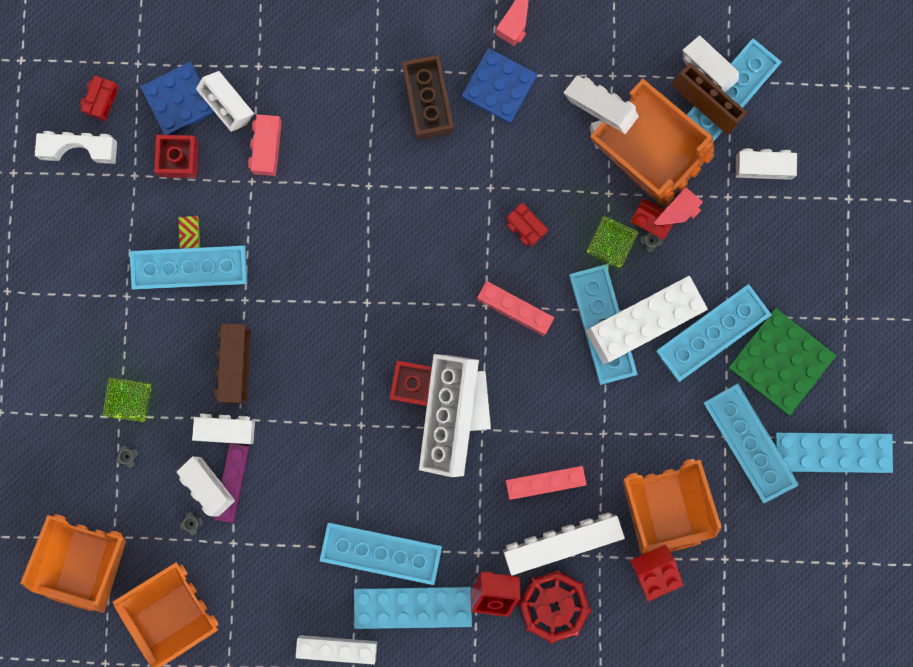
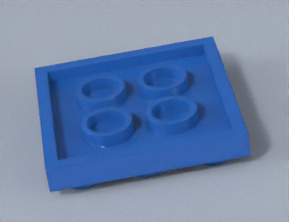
M488 48L461 98L511 124L538 74Z
M191 61L140 86L164 135H173L215 113L196 90L201 80Z

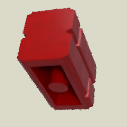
M94 76L93 80H89L87 84L88 92L86 97L81 99V111L87 116L106 122L119 89L118 85L107 79Z
M644 198L630 221L663 240L673 224L656 225L654 222L665 210Z
M523 202L505 220L507 228L512 233L516 231L520 235L519 240L525 246L529 245L531 248L549 231Z

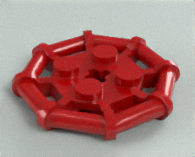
M557 569L552 573L535 578L532 577L524 595L518 601L527 632L530 631L549 641V644L580 635L579 631L592 609L587 601L583 587L584 584ZM555 580L554 586L543 589L539 585ZM559 580L573 588L568 592L559 587ZM537 587L540 592L535 602H530L529 600ZM575 592L578 594L581 607L574 604L572 595ZM559 602L558 606L560 609L552 612L549 606L550 603ZM528 606L535 607L537 618L532 621ZM575 611H580L573 626L569 621ZM541 621L550 626V633L536 625ZM567 624L570 628L554 634L555 627Z

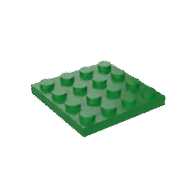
M774 308L771 312L772 315L765 319L729 365L728 369L790 416L837 355L778 309Z

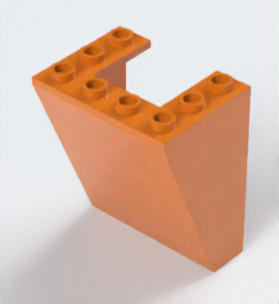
M642 79L630 92L631 99L629 102L636 107L635 111L639 117L627 133L623 134L602 122L590 137L598 148L663 208L665 205L669 206L675 199L674 195L678 191L682 192L688 185L687 181L691 177H696L701 171L700 167L704 163H709L714 157L713 137Z

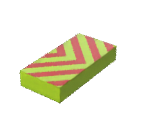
M198 216L179 217L180 249L200 248Z

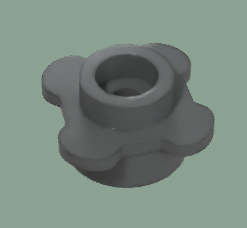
M650 232L640 238V242L647 247L648 252H653L657 246L663 244L661 238Z
M122 446L116 462L132 468L135 465L134 460L138 456V451Z
M188 512L186 518L180 523V528L188 531L190 535H196L197 529L203 524L202 518L195 517L192 512Z

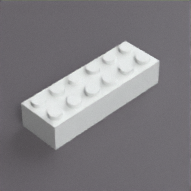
M688 276L600 322L585 332L603 365L708 309L691 277Z
M434 354L419 465L420 471L449 477L464 476L479 360Z
M607 512L598 515L599 519L594 521L591 518L580 521L578 526L574 527V525L570 524L561 527L562 531L557 533L551 530L543 533L541 538L537 539L533 536L524 539L525 543L518 545L517 542L506 545L503 553L511 576L625 539L618 516Z

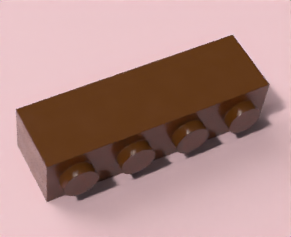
M691 63L678 74L671 85L727 135L739 125L748 113Z

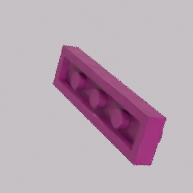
M229 444L222 484L234 498L235 502L220 516H214L215 520L230 523L235 521L250 449L249 446Z

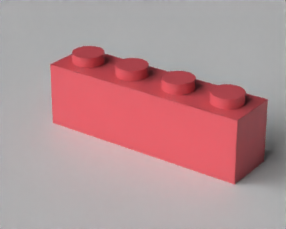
M486 281L477 297V301L542 336H545L554 319L553 316Z
M583 466L505 480L509 500L586 485Z

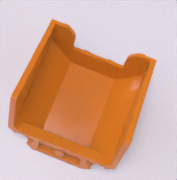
M689 459L683 462L684 465L680 467V470L674 471V469H669L660 475L648 474L644 476V479L638 473L629 474L624 478L623 486L641 555L665 544L669 551L672 552L701 544V541L718 536L722 527L701 460Z
M55 514L54 517L47 515L20 584L27 590L46 596L48 599L88 611L95 610L104 613L126 540L122 537L121 533L116 531L106 533L101 530H95L93 532L89 531L88 527L77 524L76 527L70 525L65 521L66 517L58 514Z
M177 562L113 601V606L150 667L164 666L218 631L216 628L219 625L213 615L209 617L205 613L207 607L202 599L197 600L194 595L197 591L193 584L186 582L185 576L187 572L182 564L178 566Z

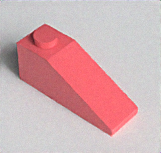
M515 0L496 28V35L514 47L517 42L521 43L526 35L525 26L528 0Z
M685 187L654 223L656 225L686 222L690 216L694 219L701 211L698 207L703 201Z

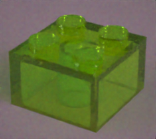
M603 216L585 253L620 269L635 241L638 231Z
M109 377L102 416L146 422L153 384Z

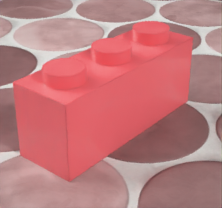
M257 114L256 120H253L252 131L255 134L254 139L252 138L250 142V149L253 150V153L248 161V168H251L253 174L276 176L282 124L279 116Z

